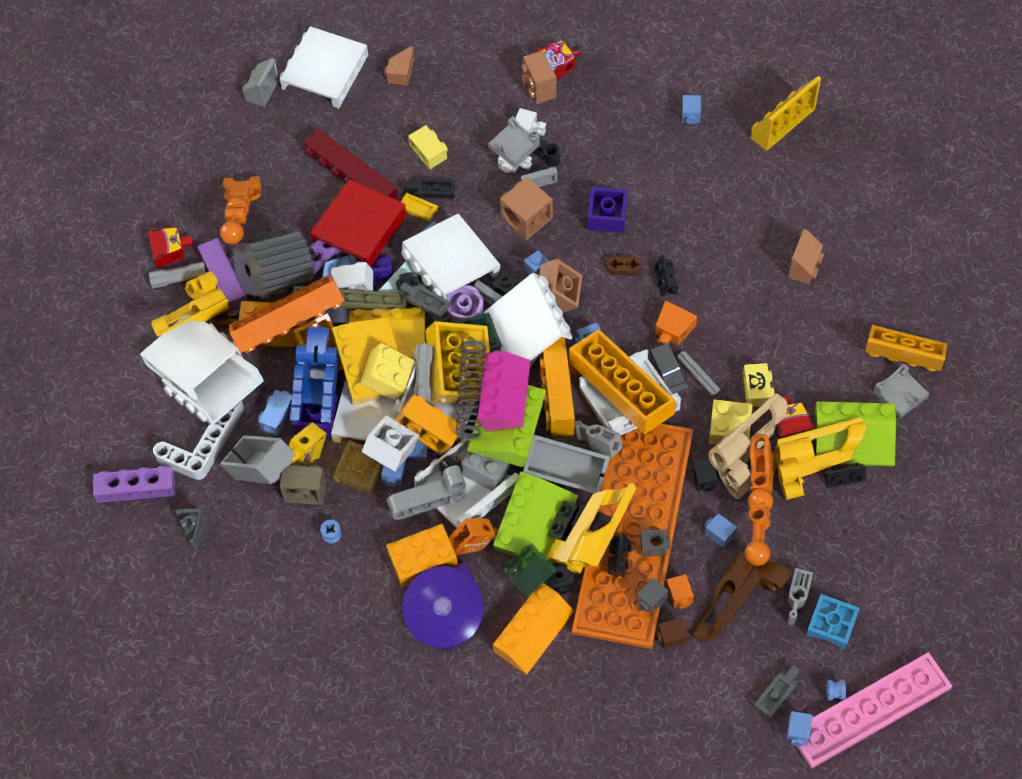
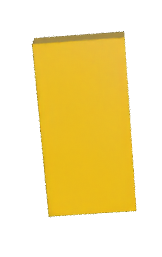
M408 193L401 200L402 203L406 204L408 214L429 223L439 209L437 205Z

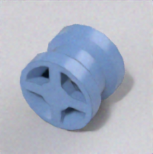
M327 520L321 525L320 531L325 542L333 544L340 540L342 533L337 521Z
M827 680V700H833L834 698L845 700V680H839L838 682Z

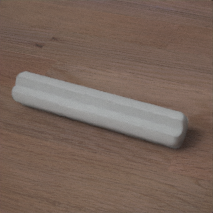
M680 352L677 359L711 396L717 395L720 388L687 352Z

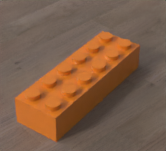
M329 274L230 324V335L240 353L244 351L249 353L256 348V345L269 343L273 340L272 337L288 333L293 326L297 325V327H300L308 322L307 319L313 316L318 318L329 308H338L342 305L341 302L344 301V298L332 274Z

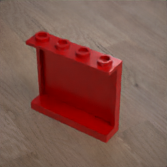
M349 179L346 185L341 187L338 196L331 201L327 211L322 213L317 225L312 227L313 243L317 240L322 241L361 259L362 262H366L371 267L407 216L406 204Z

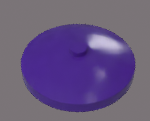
M444 566L431 568L419 574L408 586L403 599V617L410 632L422 643L435 648L456 647L469 640L478 630L484 614L483 596L478 585L465 572Z

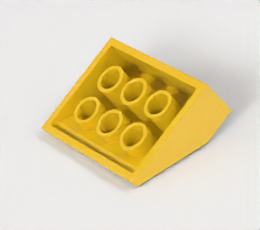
M818 76L800 87L797 91L791 92L784 102L781 101L777 105L775 110L768 112L762 121L756 122L751 129V139L767 151L813 112L816 107L821 77Z
M420 308L350 310L349 323L388 317L398 352L415 360L413 354L416 345L426 343V313Z
M388 317L352 322L333 327L332 334L353 406L385 397L360 384L372 349L382 343L398 351Z
M435 321L425 330L427 345H433V361L430 373L432 402L459 403L458 396L460 395L458 390L460 388L458 385L460 382L459 376L461 375L459 372L461 369V345L469 340L480 341L486 345V351L483 353L485 355L490 353L487 326ZM476 345L465 347V349L470 351H480L484 349L482 346ZM465 354L468 357L477 358L484 356L483 354ZM469 359L464 361L469 364H483L481 360ZM468 366L464 368L469 371L477 372L483 370V368L477 366ZM478 373L464 374V376L469 378L482 377V375ZM478 380L463 381L464 383L469 385L482 384V382ZM478 387L463 388L464 390L470 392L481 391V388ZM478 394L462 395L470 399H479L481 397Z

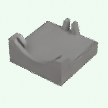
M512 116L508 120V126L488 143V146L493 152L516 168L540 146L539 135L525 130L516 118Z
M902 364L889 378L878 382L873 391L884 403L895 404L896 416L899 419L929 396V393L908 373L909 368L905 364Z

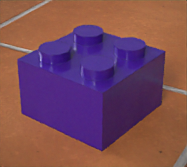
M591 187L587 229L624 233L628 190Z
M337 394L334 396L330 423H321L322 404L303 403L300 421H293L292 424L294 434L297 435L313 422L327 433L326 438L332 439L331 432L339 405Z

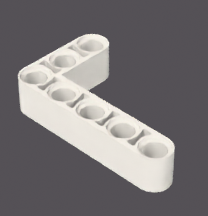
M241 400L213 426L209 424L193 453L166 442L157 443L153 448L157 462L160 465L172 467L174 471L193 479H203L209 472L243 413V401ZM223 419H229L226 422H221ZM219 434L217 438H212L214 435ZM211 450L209 453L203 454L204 451ZM167 452L165 455L160 456L161 453ZM184 459L183 462L177 463L178 460ZM201 466L200 469L193 470L195 467Z

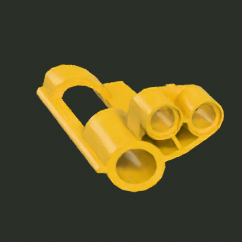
M209 271L186 283L185 290L194 299L193 301L171 314H165L151 322L157 337L190 320L205 322L229 310L228 299L219 288H216L218 280L213 272ZM191 313L193 314V315H191L190 317H188V318H186V319H184V320H182V321H180V322H178V323H176V324H174V325H172V326L169 327V324H171V323H173V322H175V321H177V320H179V319H181V318H183V317H185V316H187V315H189V314H191Z
M858 417L777 439L775 446L776 468L785 499L789 500L805 495L802 477L851 460L854 449L858 447L863 439L867 424ZM848 429L846 442L841 449L814 455L812 440Z
M631 483L626 488L618 490L608 489L593 494L566 542L555 539L546 558L558 565H567V569L578 574L581 573L583 567H598L637 489L635 485ZM619 504L610 523L594 532L589 530L600 506Z

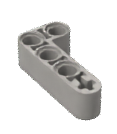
M451 466L443 471V479L393 494L387 498V503L393 518L396 520L403 519L463 499L466 496V482L459 466Z

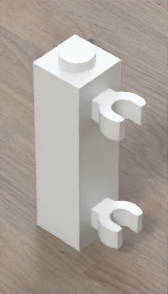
M522 108L519 109L516 116L519 124L530 133L535 132L538 135L544 136L546 123L537 122V113ZM499 156L498 169L506 173H516L518 166L514 168ZM528 156L518 166L530 170L532 158Z

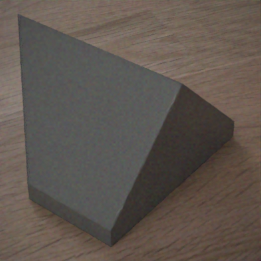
M202 509L176 510L178 519L193 549H198L208 525Z

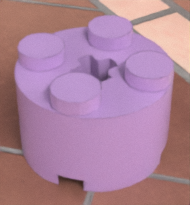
M464 285L447 294L446 300L451 305L447 310L448 315L451 317L450 323L478 325L484 315L483 299L476 288Z

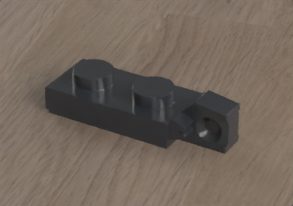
M419 178V180L414 182H405L404 192L416 197L454 199L455 180Z

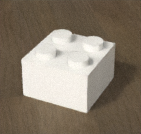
M385 416L368 435L362 453L396 472L412 453L419 434Z

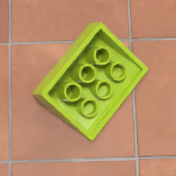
M528 385L523 427L486 431L481 424L478 427L481 435L470 439L467 451L524 468L546 390ZM473 430L472 434L479 433V432L476 431V430Z
M816 403L814 410L816 429L858 417L867 424L863 439L858 447L854 449L851 460L838 465H850L858 462L867 466H895V404ZM848 429L815 438V454L818 455L841 449L846 442Z
M520 472L493 544L495 550L550 569L554 562L546 557L556 538L547 537L562 502L576 503L578 495L539 477Z

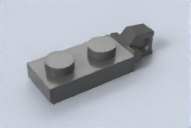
M403 283L400 287V294L405 296L409 303L438 319H441L451 306L448 300L421 285H414L412 287Z
M793 665L787 674L783 671L779 673L754 704V707L771 719L795 689L798 683L795 681V678L800 670Z

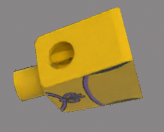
M312 422L295 435L289 444V448L296 454L292 458L291 464L307 466L317 461L327 433Z

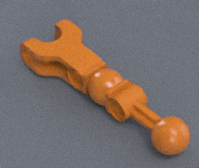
M253 176L249 180L241 182L234 181L233 178H224L223 187L226 189L224 197L228 202L225 209L226 222L220 228V236L225 243L234 245L239 243L244 237L242 224H246L250 203L261 197L260 176Z
M765 434L754 435L751 438L750 444L752 493L749 495L748 505L750 507L749 517L753 525L752 542L746 546L745 558L755 566L764 565L769 561L771 555L770 548L764 543L765 530L770 526V509L773 505L771 492L773 488V475L776 472V458L774 452L771 451L769 438ZM764 441L763 449L756 447L758 442Z

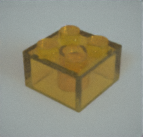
M348 441L333 475L334 482L371 496L383 464L362 453L364 446Z

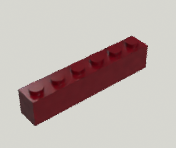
M319 128L304 141L306 155L310 158H315L321 167L328 168L333 176L336 178L340 177L345 184L350 179L393 199L398 197L396 186Z

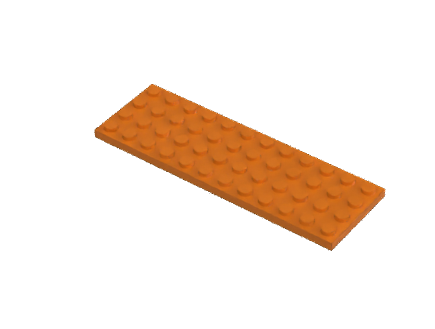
M660 424L647 434L636 428L620 435L622 449L612 459H609L601 491L626 488L631 483L637 488L614 534L621 536V532H623L631 541L632 547L628 554L629 567L626 570L625 578L618 572H616V575L608 574L606 570L608 557L616 556V554L609 553L610 545L606 549L598 567H585L572 634L652 649L660 606L651 615L648 611L644 612L638 607L636 599L637 594L652 578L663 586L665 584L693 429ZM619 504L600 506L598 512L613 517ZM665 529L666 537L670 536V549H667L666 556L642 557L641 530ZM659 541L651 542L655 546L661 544Z

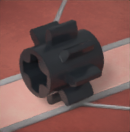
M412 272L400 274L398 281H396L397 290H400L403 283L412 287L420 284L418 276L415 277Z
M451 456L444 457L440 462L439 470L442 472L441 475L443 476V471L451 466H459L461 473H463L462 460L457 456L454 458Z

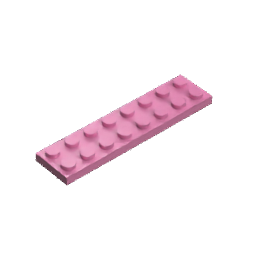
M928 652L813 717L808 744L801 747L797 746V748L812 769L951 690L953 686Z

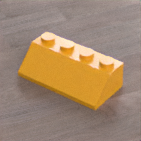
M872 325L865 352L874 357H886L893 362L902 361L910 366L918 365L925 367L929 371H941L946 357L947 343Z
M540 582L494 642V653L527 675L572 616L574 610L556 591Z

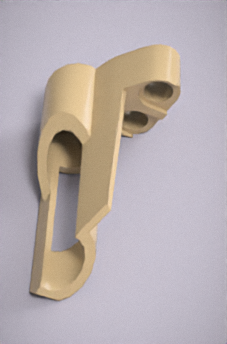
M777 393L709 451L710 463L719 471L720 478L727 490L736 499H740L752 486L751 473L745 464L750 459L751 438L748 439L742 432L769 409L772 413V419L755 435L765 434L770 438L774 434L775 426L783 420L787 412L786 399ZM764 441L758 442L756 447L760 449L764 445Z

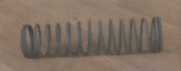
M475 340L465 341L461 345V369L459 371L461 375L459 376L460 382L458 385L460 388L458 394L460 396H458L459 403L457 407L459 410H457L458 417L456 419L458 424H456L455 433L457 436L465 439H474L481 435V431L478 428L481 426V423L478 422V419L469 420L461 417L463 415L478 416V412L470 413L461 410L464 408L479 409V405L470 406L462 403L464 401L480 402V398L470 399L462 396L465 394H478L481 396V391L470 392L463 389L465 387H478L482 389L480 387L482 384L469 385L463 382L466 380L482 382L480 379L483 378V373L481 372L484 371L482 365L485 364L483 358L486 355L483 352L486 351V345ZM476 345L482 346L484 349L480 351H470L465 349V347ZM465 354H483L484 356L477 358L468 357ZM469 359L481 360L483 364H469L464 361ZM468 366H477L483 368V370L477 372L469 371L464 368ZM478 373L481 374L482 377L469 378L464 376V374ZM461 403L464 407L459 408V404ZM460 417L464 421L459 422L458 418ZM476 422L480 425L475 427L471 425H462L460 423ZM473 429L478 431L479 433L469 434L464 433L460 430Z

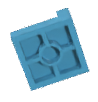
M820 594L806 636L827 640L845 650L860 608Z

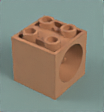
M528 177L517 182L513 189L505 192L500 198L501 218L526 240L553 219V199Z

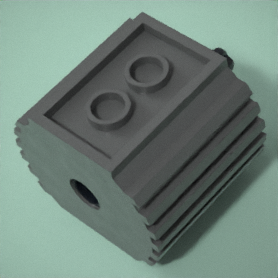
M282 229L244 239L235 244L232 252L234 253L233 264L240 287L246 294H251L252 297L260 296V298H267L271 296V293L288 292V288L305 286L304 284L311 282L314 277L312 275L314 270L311 259H314L316 254L313 248H309L306 245L307 242L303 239L301 231Z

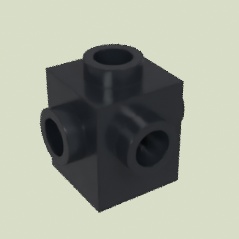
M554 565L547 569V576L544 577L545 585L556 591L559 595H564L571 592V584L574 583L572 571L568 572L567 565Z

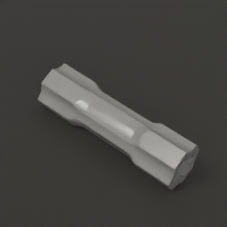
M204 261L184 267L149 272V278L153 289L167 286L171 283L192 280L207 272Z
M416 345L415 360L417 371L414 395L423 397L427 401L426 403L431 404L430 373L433 361V345Z

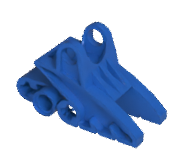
M309 326L307 345H297L296 362L298 364L295 365L291 421H300L303 403L322 404L321 423H330L339 355H337V347H328L329 328Z

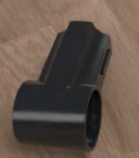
M540 138V146L532 153L542 158L549 167L559 165V146L554 143H547Z

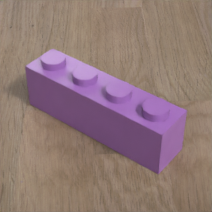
M216 238L197 246L207 271L213 272L218 280L216 288H219L228 299L229 310L239 308L241 301H247L249 294H246L240 287L237 274L233 270L235 268L234 262L231 257L227 258L226 254H228L225 244H221L219 239Z

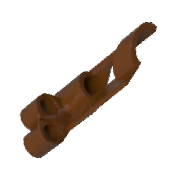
M745 552L738 553L719 581L713 598L690 632L691 636L701 642L713 639L723 625L731 622L756 587L772 592L781 590L791 575L790 571L784 566L771 561H767L764 565L760 566L752 565L745 558ZM724 591L730 593L732 596L715 623L712 625L705 623Z

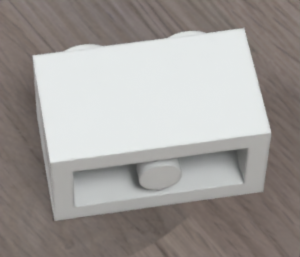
M357 262L353 265H340L339 267L331 268V274L339 289L373 290V270L366 262Z

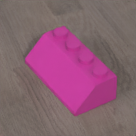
M506 351L486 353L478 420L486 431L523 427L530 371L529 359Z

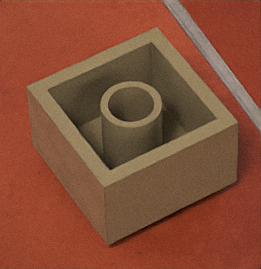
M290 464L284 468L280 482L284 502L324 505L326 480L323 468L316 465L305 467L298 464Z

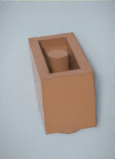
M409 47L389 59L388 66H385L384 76H387L388 83L409 85L414 62L413 47Z

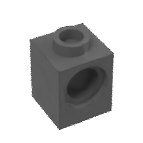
M641 530L642 557L666 556L667 549H670V536L666 537V530ZM659 541L661 544L655 546L651 542Z
M652 578L637 594L636 602L638 607L652 615L668 598L669 590Z

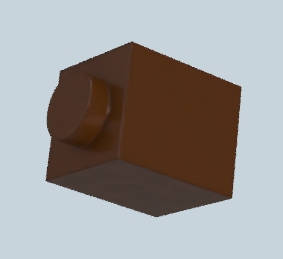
M682 618L659 624L656 638L659 644L662 643L664 649L688 642V633Z

